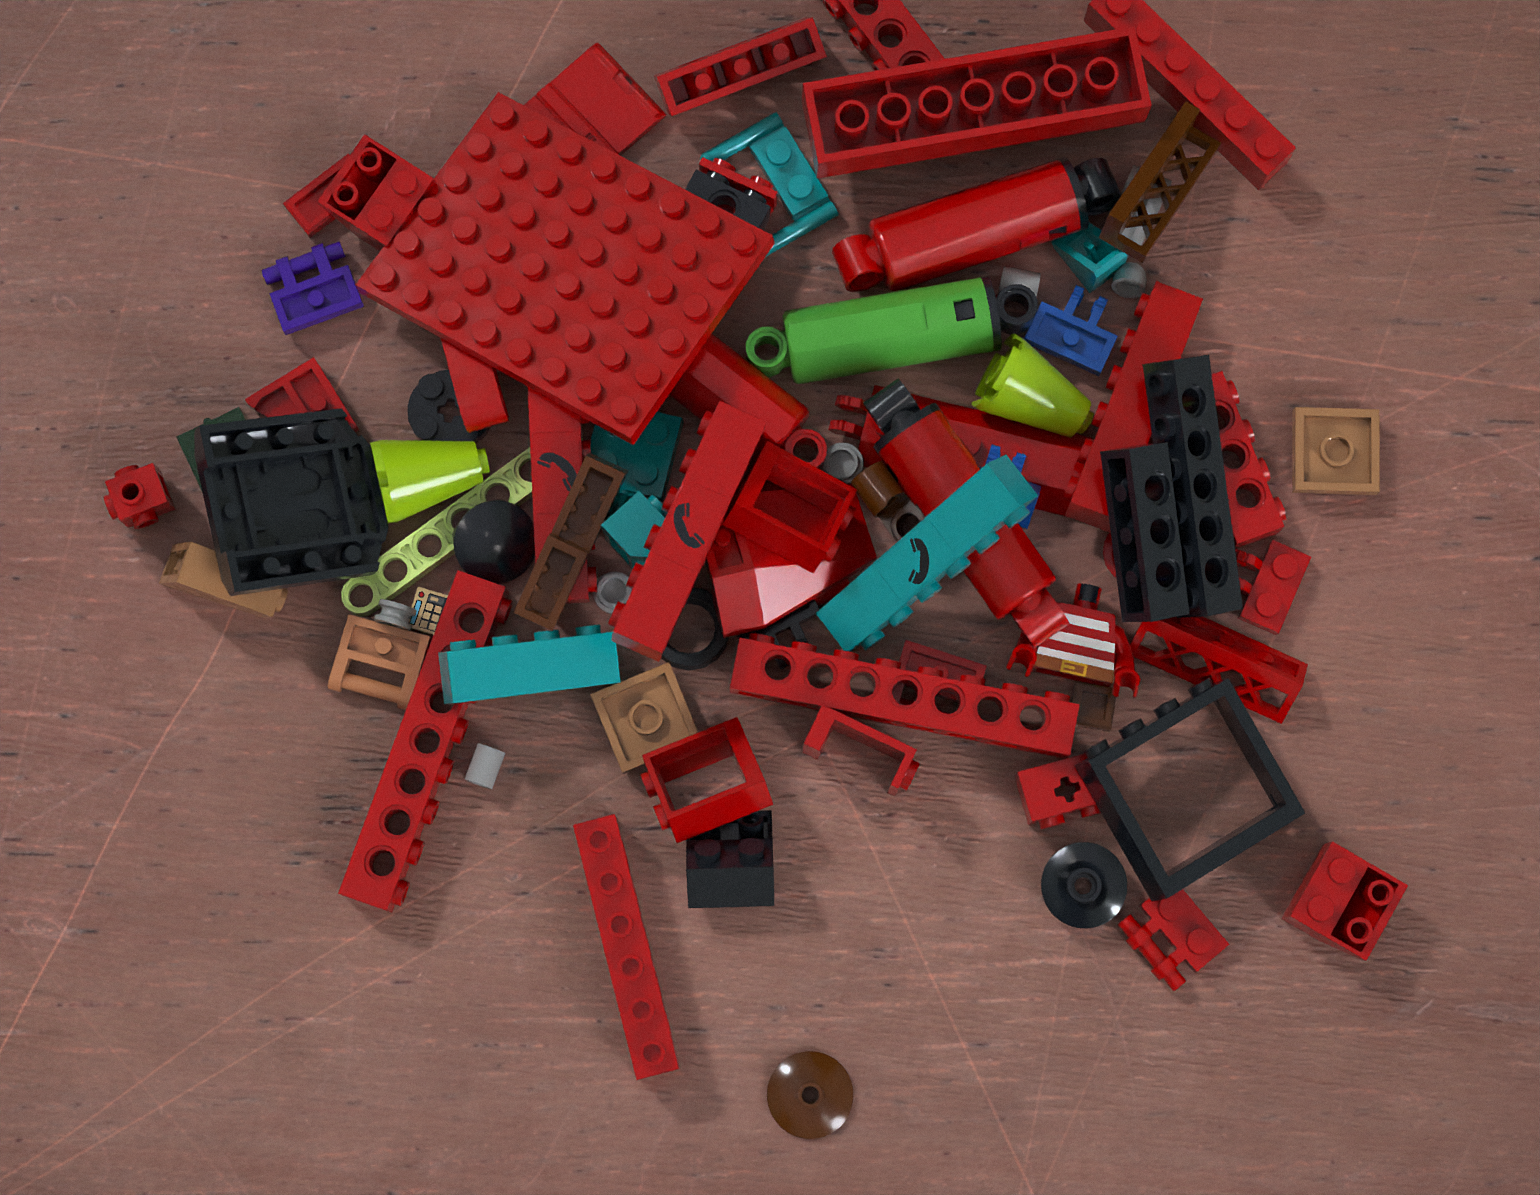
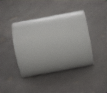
M1004 266L999 292L1006 286L1022 284L1029 287L1037 296L1041 273Z
M477 743L464 780L492 790L506 753Z

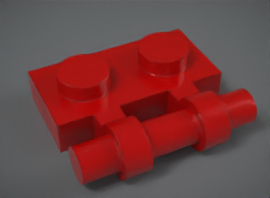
M1183 889L1167 899L1151 901L1150 898H1147L1140 904L1139 907L1149 918L1144 925L1140 926L1131 914L1117 924L1128 937L1125 940L1133 951L1138 949L1152 965L1151 972L1159 981L1163 979L1173 992L1186 982V979L1176 969L1183 960L1195 973L1230 945ZM1158 930L1175 949L1167 956L1150 938Z

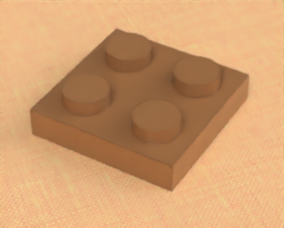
M1295 407L1293 409L1292 493L1377 495L1380 492L1379 409Z
M670 662L590 694L623 774L645 766L642 758L643 754L698 733Z

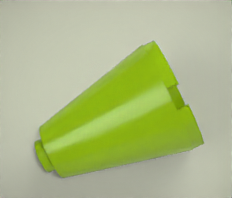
M1016 334L1010 335L1004 341V344L1010 348L1004 356L996 353L991 359L975 391V395L981 397V399L973 401L972 406L988 414L1069 438L1074 436L1076 432L1083 434L1094 416V412L1090 411L1091 401L1024 338Z
M378 440L370 442L388 523H397L484 482L482 474L490 473L485 448L477 449L475 441Z

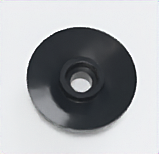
M1077 842L1061 848L1048 860L1041 877V893L1048 910L1062 923L1080 929L1094 928L1110 921L1122 908L1127 895V877L1121 862L1111 851L1095 843ZM1084 878L1089 882L1090 890L1087 894H1079L1075 890L1077 879Z

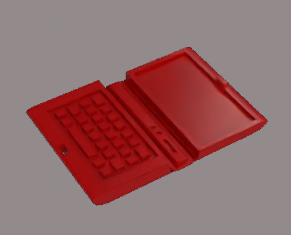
M595 43L524 104V106L620 156L667 115L600 43Z

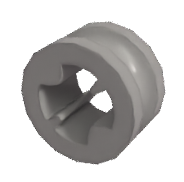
M380 599L378 605L381 606L382 610L380 614L375 615L374 621L411 631L412 625L409 624V619L411 616H415L417 611L401 603Z

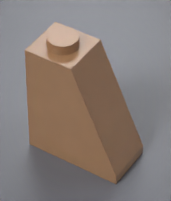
M191 541L172 545L159 584L262 618L273 617L275 611L280 612L288 593V589L283 588L230 596L220 577L215 550Z

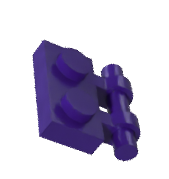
M340 241L325 247L323 243L311 247L312 252L290 260L288 256L277 259L276 265L261 270L267 285L282 280L285 288L269 293L285 335L364 307L349 265L332 269L331 262L346 257ZM318 267L320 275L299 283L297 282L295 275Z

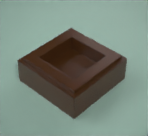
M1075 681L1071 703L1080 704L1076 726L1111 731L1116 697L1112 695L1113 687Z

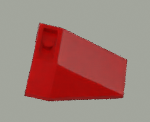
M745 478L742 479L741 484H740V486H739V488H738V490H737V492H736V495H735V497H734V499H733V501H732V503H731V506H732V504H733V502H734V500H735V498H736V496H737V494H738V492H739V490H740V488H741V486H742V484H743ZM766 480L753 506L816 541L830 514L769 480ZM855 493L850 504L856 508L852 520L845 531L838 529L835 536L842 540L838 550L830 563L822 560L814 573L721 525L705 562L713 587V604L723 638L768 627L877 560L857 493Z

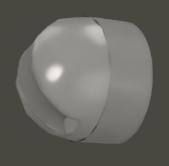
M1127 262L1114 273L1111 285L1112 290L1125 298L1140 297L1142 292L1144 293L1147 282L1146 272L1138 263Z

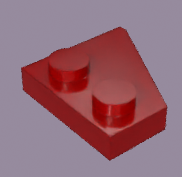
M314 357L245 399L250 408L265 417L342 408L347 415L345 420L355 432L359 431L358 426Z

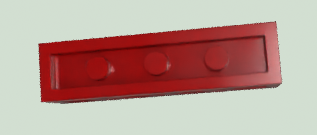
M1176 616L1153 622H1141L1130 643L1135 658L1195 685L1209 677L1213 683L1221 681L1220 672L1234 670L1241 673L1246 684L1235 686L1234 689L1245 708L1280 724L1283 723L1303 686L1308 667L1307 663L1205 617L1177 618ZM1149 631L1164 638L1168 648L1155 652L1140 644L1146 632ZM1195 652L1203 656L1207 666L1197 669L1188 667L1184 664L1181 655ZM1272 687L1285 693L1286 696L1280 707H1276L1263 701L1259 690Z

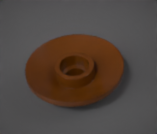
M815 1051L796 1053L782 1061L772 1073L767 1087L768 1107L777 1124L789 1134L804 1139L825 1137L836 1131L850 1114L853 1104L852 1082L845 1068L831 1056ZM809 1086L815 1087L819 1092V1098L813 1104H808L802 1099L803 1090Z

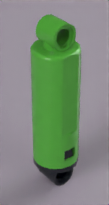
M989 276L787 310L782 315L783 330L779 331L773 327H760L748 336L746 341V360L767 377L775 376L784 368L790 367L793 382L804 384L998 351L1002 347L1001 331L1009 335H1019L1026 332L1032 325L1037 312V298L1029 287L1022 284L1006 286L998 294H995L992 281ZM1010 302H1018L1025 307L1026 314L1019 318L1009 316L1004 306ZM763 344H771L778 349V354L770 360L760 359L755 352Z

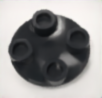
M502 499L486 501L471 508L461 518L452 534L455 556L462 569L470 575L496 584L512 581L522 575L529 568L535 557L533 521L523 509Z

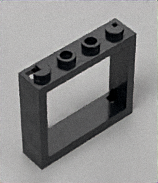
M1209 677L1199 684L1190 687L1188 691L1191 697L1180 703L1176 698L1163 703L1153 710L1157 717L1145 724L1140 718L1118 730L1122 738L1110 745L1106 739L1092 745L1091 748L1084 751L1087 758L1074 765L1151 901L1169 898L1305 814L1304 809L1229 678L1213 683ZM1214 702L1273 807L1166 872L1106 766Z

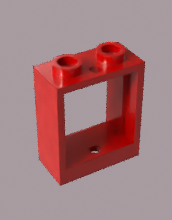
M766 441L753 462L722 525L814 573L822 560L830 563L838 550L842 540L835 536L838 529L846 530L855 514L856 508L850 504L857 489ZM766 480L830 513L817 541L753 507Z
M738 717L642 755L648 771L640 774L649 798L658 795L660 804L653 806L662 831L671 827L677 843L773 805L766 781ZM734 756L745 783L675 810L665 786L666 782Z

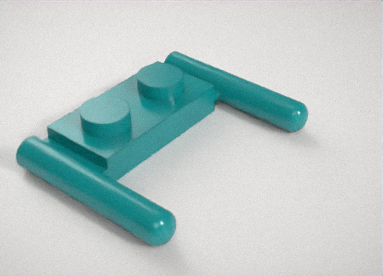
M777 112L772 113L707 150L700 156V160L704 157L713 162L714 158L725 160L746 147L750 148L756 162L767 180L773 185V189L778 192L780 201L791 219L794 220L793 223L772 234L775 244L766 257L839 215L835 205L828 198L827 192L819 179L816 178V174L787 127L784 126Z

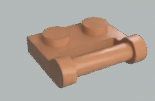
M348 614L330 673L328 689L342 692L343 689L397 703V708L406 710L432 638ZM350 661L405 675L402 687L348 673Z

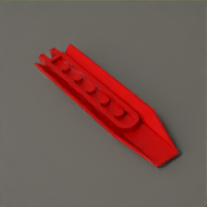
M874 385L872 396L885 387ZM911 394L920 410L932 403H936L956 435L962 439L977 460L979 467L985 466L991 444L1001 447L1000 457L1007 455L1011 461L1017 452L1025 454L1026 458L1021 474L1027 482L1041 486L1034 509L1065 516L1070 502L1062 499L1071 475L1079 478L1083 470L1084 464L1077 462L1085 439L1088 438L1094 441V438L1078 434L1069 438L980 410ZM838 395L835 406L844 411L866 415L864 427L844 420H831L828 430L835 434L860 440L858 450L862 454L865 468L882 461L873 446L884 434L864 406L863 402L865 400Z

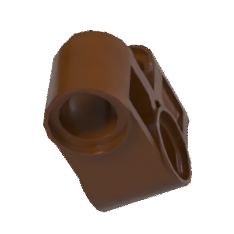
M883 461L869 466L851 481V484L857 489L858 494L873 516L880 518L897 542L905 536L903 523L908 516L916 515L920 522L925 518L917 506L914 507L898 484L896 476Z

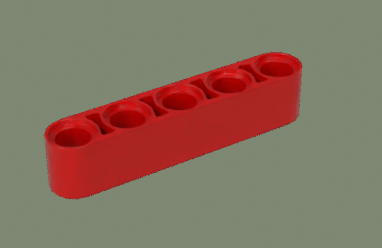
M441 338L459 410L467 432L471 433L509 421L497 370Z

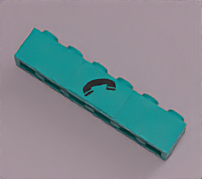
M1007 455L987 463L822 607L816 615L844 651L851 652L860 646L865 651L869 650L885 637V634L882 632L883 628L889 623L894 628L913 613L910 605L917 599L924 603L939 592L942 587L938 581L945 575L952 579L971 564L967 557L972 552L977 550L981 554L1000 539L996 533L1005 524L1010 529L1027 517L1030 512L1026 506L1038 497L1037 493Z

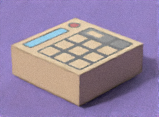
M418 587L411 607L417 612L415 616H411L409 619V624L412 625L411 630L433 636L448 595Z

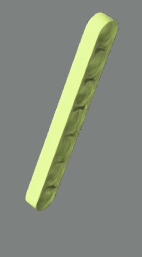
M530 447L485 479L483 483L474 487L381 555L378 559V562H380L379 569L375 574L350 578L343 585L341 591V600L344 606L354 615L360 617L369 616L381 608L378 605L380 599L391 601L454 555L452 537L454 531L452 520L454 515L461 510L469 511L474 506L486 502V495L490 488L496 485L506 487L510 492L508 502L518 507L532 497V482L523 480L520 476V470L524 463L531 461ZM427 535L437 536L441 540V550L433 557L422 556L418 551L420 540ZM393 560L403 561L407 565V574L399 582H390L384 576L386 565ZM359 585L369 586L373 591L372 601L365 607L358 608L353 606L350 601L351 591Z

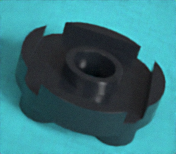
M449 370L427 374L419 380L417 387L410 396L407 409L408 421L419 440L475 441L476 444L487 435L490 427L468 433L461 416H454L452 422L447 423L445 422L444 415L439 413L440 408L446 407L447 402H455V407L459 409Z

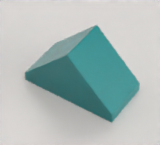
M1090 222L1087 229L1055 239L1051 243L1087 291L1092 293L1114 276L1116 270L1126 263L1129 255L1101 240L1099 236L1102 230Z

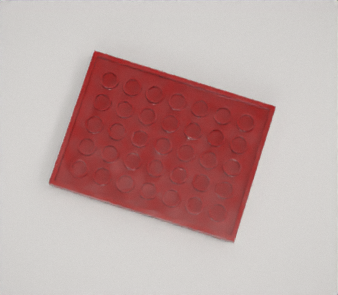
M498 92L435 176V183L390 244L381 249L355 286L359 293L634 445L775 242L773 235Z

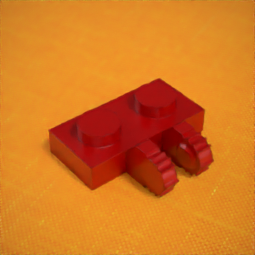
M1274 540L1269 543L1263 560L1250 553L1235 549L1237 565L1257 573L1252 584L1239 577L1241 594L1246 596V599L1237 619L1274 635L1279 634L1311 556Z

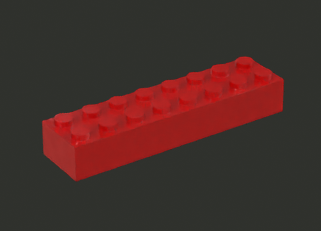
M1135 26L806 82L802 85L801 98L817 179L1143 123L1152 107Z

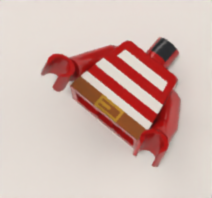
M1078 583L1076 586L1073 605L1057 602L1070 624L1035 648L1021 631L1017 645L1006 665V668L1011 670L1013 663L1023 664L1026 667L1025 677H1029L1031 672L1107 687L1113 683V678H1115L1112 689L1114 697L1119 696L1120 687H1128L1133 691V698H1136L1141 680L1139 674L1135 672L1134 655L1124 629L1116 624V616L1111 613L1098 611L1102 589L1083 583Z

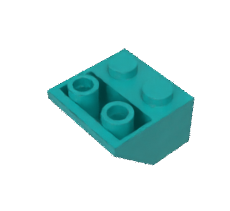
M640 491L634 494L601 524L605 540L632 569L636 562L644 565L650 550L643 548L649 532L654 524L661 527L668 513L661 510L663 504L654 495L647 499Z

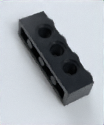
M1168 442L1100 451L1122 622H1153L1190 614Z

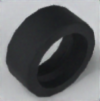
M693 587L685 605H698L709 612L715 626L713 639L703 650L689 654L679 652L668 642L661 657L665 662H670L672 667L688 671L705 668L718 660L726 649L729 637L723 638L713 604V595L707 590Z

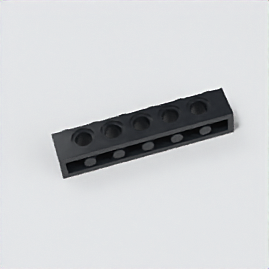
M1209 355L1142 364L1153 444L1168 442L1190 613L1177 616V618L1208 617L1243 609Z

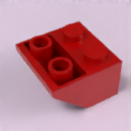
M364 134L317 202L358 238L381 251L384 246L387 247L433 186L435 180Z
M1331 841L1322 845L1281 919L1318 941L1363 961H1367L1408 885Z

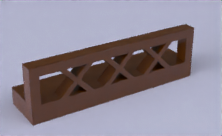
M1185 102L1109 213L1099 236L1101 240L1141 263L1144 262L1221 145V142L1193 127L1200 109L1188 102ZM1185 139L1206 151L1204 155L1186 158L1182 148ZM1180 170L1185 183L1167 186L1163 172ZM1161 198L1166 211L1164 213L1148 215L1144 200ZM1142 226L1147 239L1143 246L1122 235L1125 228Z

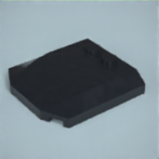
M342 408L200 425L195 429V460L220 577L230 596L370 576L378 571L380 564L378 559L382 543L386 541L389 528L371 446L362 435L358 436L345 420L347 415Z

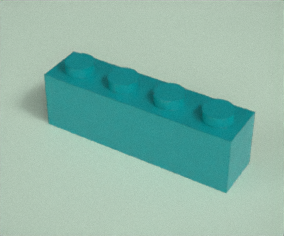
M601 625L576 627V636L560 638L559 630L534 632V641L518 643L517 634L492 637L493 646L476 648L475 639L450 642L451 651L438 653L444 704L621 683L616 643L611 641L613 632L601 633Z

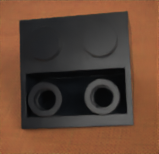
M772 810L756 811L686 840L688 908L774 906Z

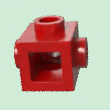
M154 463L140 468L138 465L121 468L114 473L115 478L105 481L109 492L108 495L103 496L107 510L113 520L119 518V521L128 528L134 526V529L149 527L159 521L158 516L176 510L163 474Z

